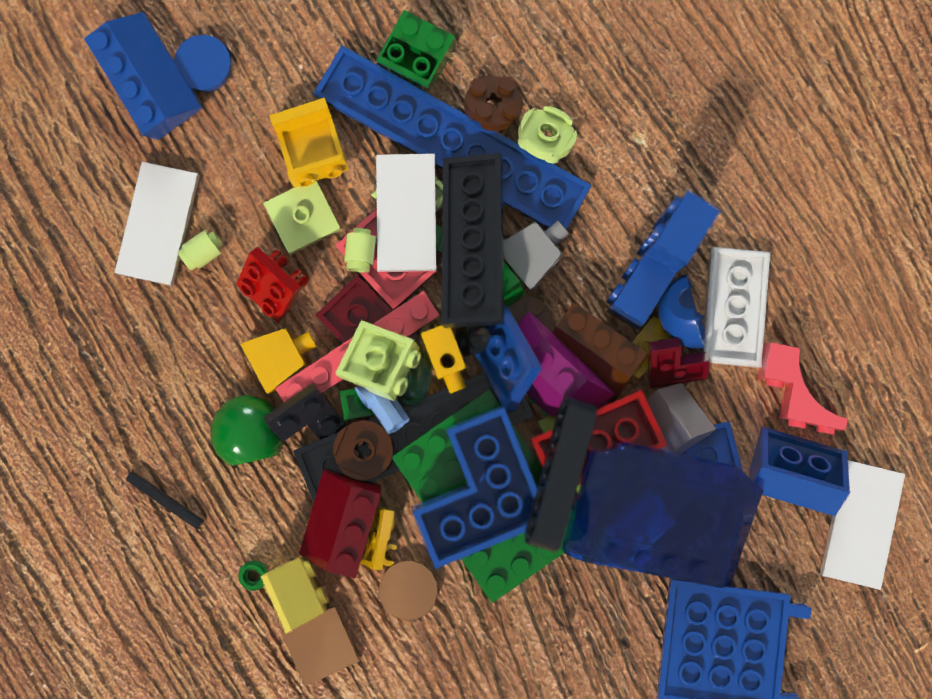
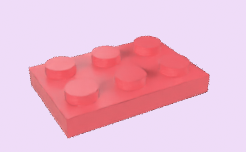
M377 208L355 227L371 230V235L376 236L374 263L370 266V272L359 273L393 310L398 308L437 273V271L378 272ZM347 235L335 245L344 256Z

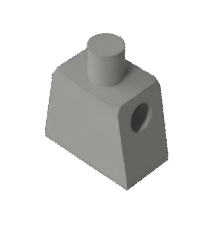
M559 221L555 222L546 231L539 223L535 222L503 241L504 259L530 290H534L563 257L564 254L557 244L569 233Z

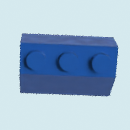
M762 426L749 470V491L836 516L850 494L847 451Z

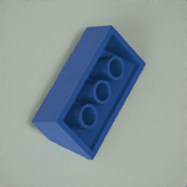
M141 12L106 21L84 38L143 136L160 140L203 109L145 13Z

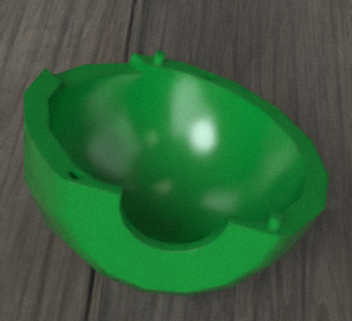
M240 395L226 401L216 411L210 425V441L216 454L230 466L277 456L284 442L271 430L264 419L266 415L276 408L268 400L255 395Z

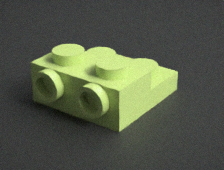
M361 320L335 374L341 379L366 388L371 393L395 401L397 395L402 396L407 389L408 379H406L410 368L415 369L419 364L421 358L420 348L413 339Z

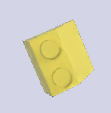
M303 556L284 563L261 576L286 633L316 618L328 609L326 606L329 603L328 596L322 586L318 588L314 576L317 575L313 563L306 560Z

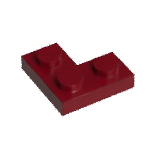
M679 338L649 342L648 383L650 389L707 380L710 361L707 352L681 356L682 346Z

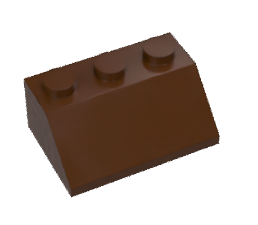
M576 303L571 305L553 332L563 344L615 392L608 400L609 403L617 401L647 359V352Z

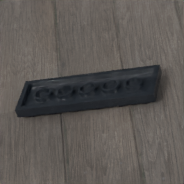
M501 153L444 158L442 326L444 328L504 324Z

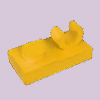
M377 506L360 564L375 570H382L383 565H394V561L385 558V553L389 549H397L395 544L388 542L390 533L395 525V511Z

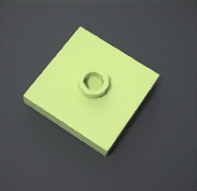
M317 181L308 187L292 188L263 203L289 255L341 230Z

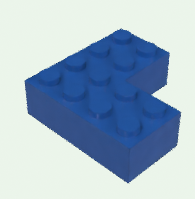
M687 191L682 198L676 196L673 202L659 216L652 227V233L649 234L638 249L637 254L641 256L639 260L634 258L621 278L626 280L624 284L621 285L619 283L611 292L606 301L610 304L606 312L635 330L645 324L671 280L680 269L688 264L721 210L690 191Z
M498 406L446 428L468 484L412 506L413 515L435 569L526 531L537 488L503 406Z

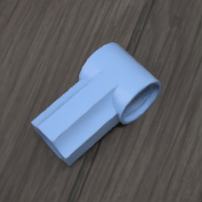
M355 386L359 398L367 409L371 408L387 434L396 432L409 422V417L397 399L392 401L371 393L362 386Z

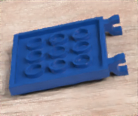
M669 578L656 698L802 699L797 697L796 693H781L788 617L811 619L812 607L801 603H790L791 595L786 593Z

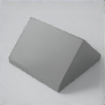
M681 383L658 389L647 399V403L668 445L658 450L666 462L674 459L716 431L708 417Z

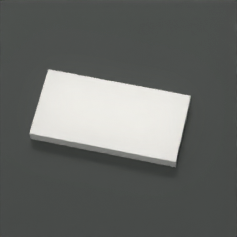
M435 154L376 155L377 271H437Z
M147 162L141 163L117 260L116 274L174 286L180 261L178 251L182 249L200 178L199 174Z
M721 247L710 248L704 321L706 347L702 348V352H707L710 360L709 363L755 368L762 367L770 252Z
M848 460L850 494L836 516H832L820 575L881 590L905 474Z

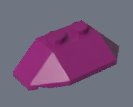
M530 311L517 323L542 366L541 371L526 394L550 417L557 416L561 401L566 396L596 405V408L600 409L615 394L606 383Z

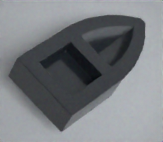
M485 326L457 328L454 337L462 357H469L483 352L489 343L491 335Z

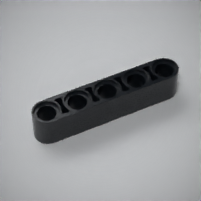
M568 396L564 397L561 401L525 531V543L553 552H557L562 545L596 419V405Z

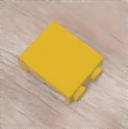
M325 98L269 115L286 163L288 178L294 188L308 187L314 184L315 181L324 178H336L349 170Z

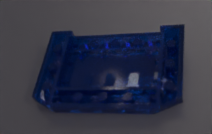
M627 442L614 444L613 448L601 451L594 449L591 450L563 541L562 550L564 554L582 562L713 587H727L732 583L763 489L737 466Z

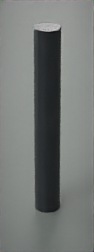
M134 471L127 476V482L196 530H199L205 520Z

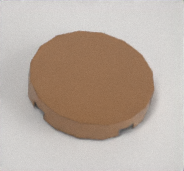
M404 560L390 566L382 576L379 585L380 601L385 610L392 616L402 620H415L426 615L434 606L438 594L437 580L432 570L425 564L415 560Z

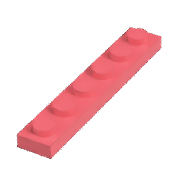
M422 291L372 325L409 337L440 317L425 292ZM352 338L276 387L275 389L284 403L312 383L323 394L344 380L335 373Z

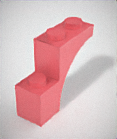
M772 342L764 344L762 367L758 370L757 379L766 380L765 385L774 388H783L785 384L779 419L788 420L787 426L806 429V424L817 426L816 432L835 435V430H846L848 419L826 410L812 397L806 388L800 372V348Z

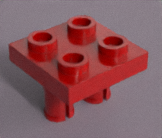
M256 247L249 253L236 285L245 296L250 297L259 305L267 316H270L279 323L286 317L299 290L305 287L309 280L305 274L298 278L302 274V271L296 269L289 276L282 269L288 262L286 256L283 254L277 259L281 254L279 250H275L271 255L267 256L259 247Z

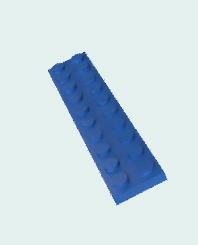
M343 45L313 93L315 98H325L327 105L412 153L435 154V166L442 170L444 158L501 153L503 158V204L547 229L559 221L567 230L592 186L555 164L534 157L522 149L519 144L498 132L482 128L481 123L476 120L472 121L466 114Z

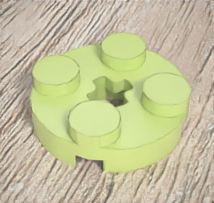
M544 106L543 110L534 111L535 108L530 109L525 113L519 125L518 144L534 157L551 164L557 163L560 158L570 153L576 142L577 132L576 130L574 132L571 126L573 121L566 113L554 107ZM546 130L551 131V137L545 136L542 132Z

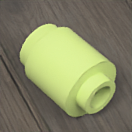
M354 228L353 233H347L344 262L347 263L346 270L363 273L370 272V266L374 263L376 236L371 235V230Z
M203 230L182 245L183 249L178 251V255L191 271L195 268L200 269L222 254L220 247L223 246V243L214 231L208 233L206 230Z

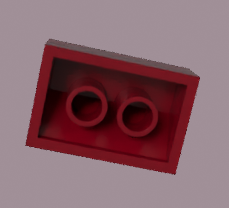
M323 469L299 554L327 572L356 579L380 499L381 485L366 480H356L347 475Z

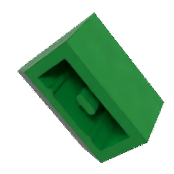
M403 10L380 52L377 62L429 88L442 74L456 48L455 36Z

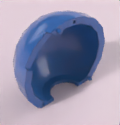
M686 273L673 279L661 296L658 307V319L663 331L670 338H679L682 346L705 348L706 340L702 322L704 315L701 316V313L697 312L691 291L693 284L689 274Z

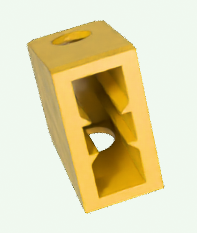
M441 325L421 333V340L437 380L444 378L450 394L466 388L460 372L465 370L466 366L452 329L444 328ZM449 356L453 366L450 368L443 367L441 358Z
M286 328L240 344L265 392L271 395L277 392L276 387L308 367L303 354L317 347L309 331L294 339L291 332Z

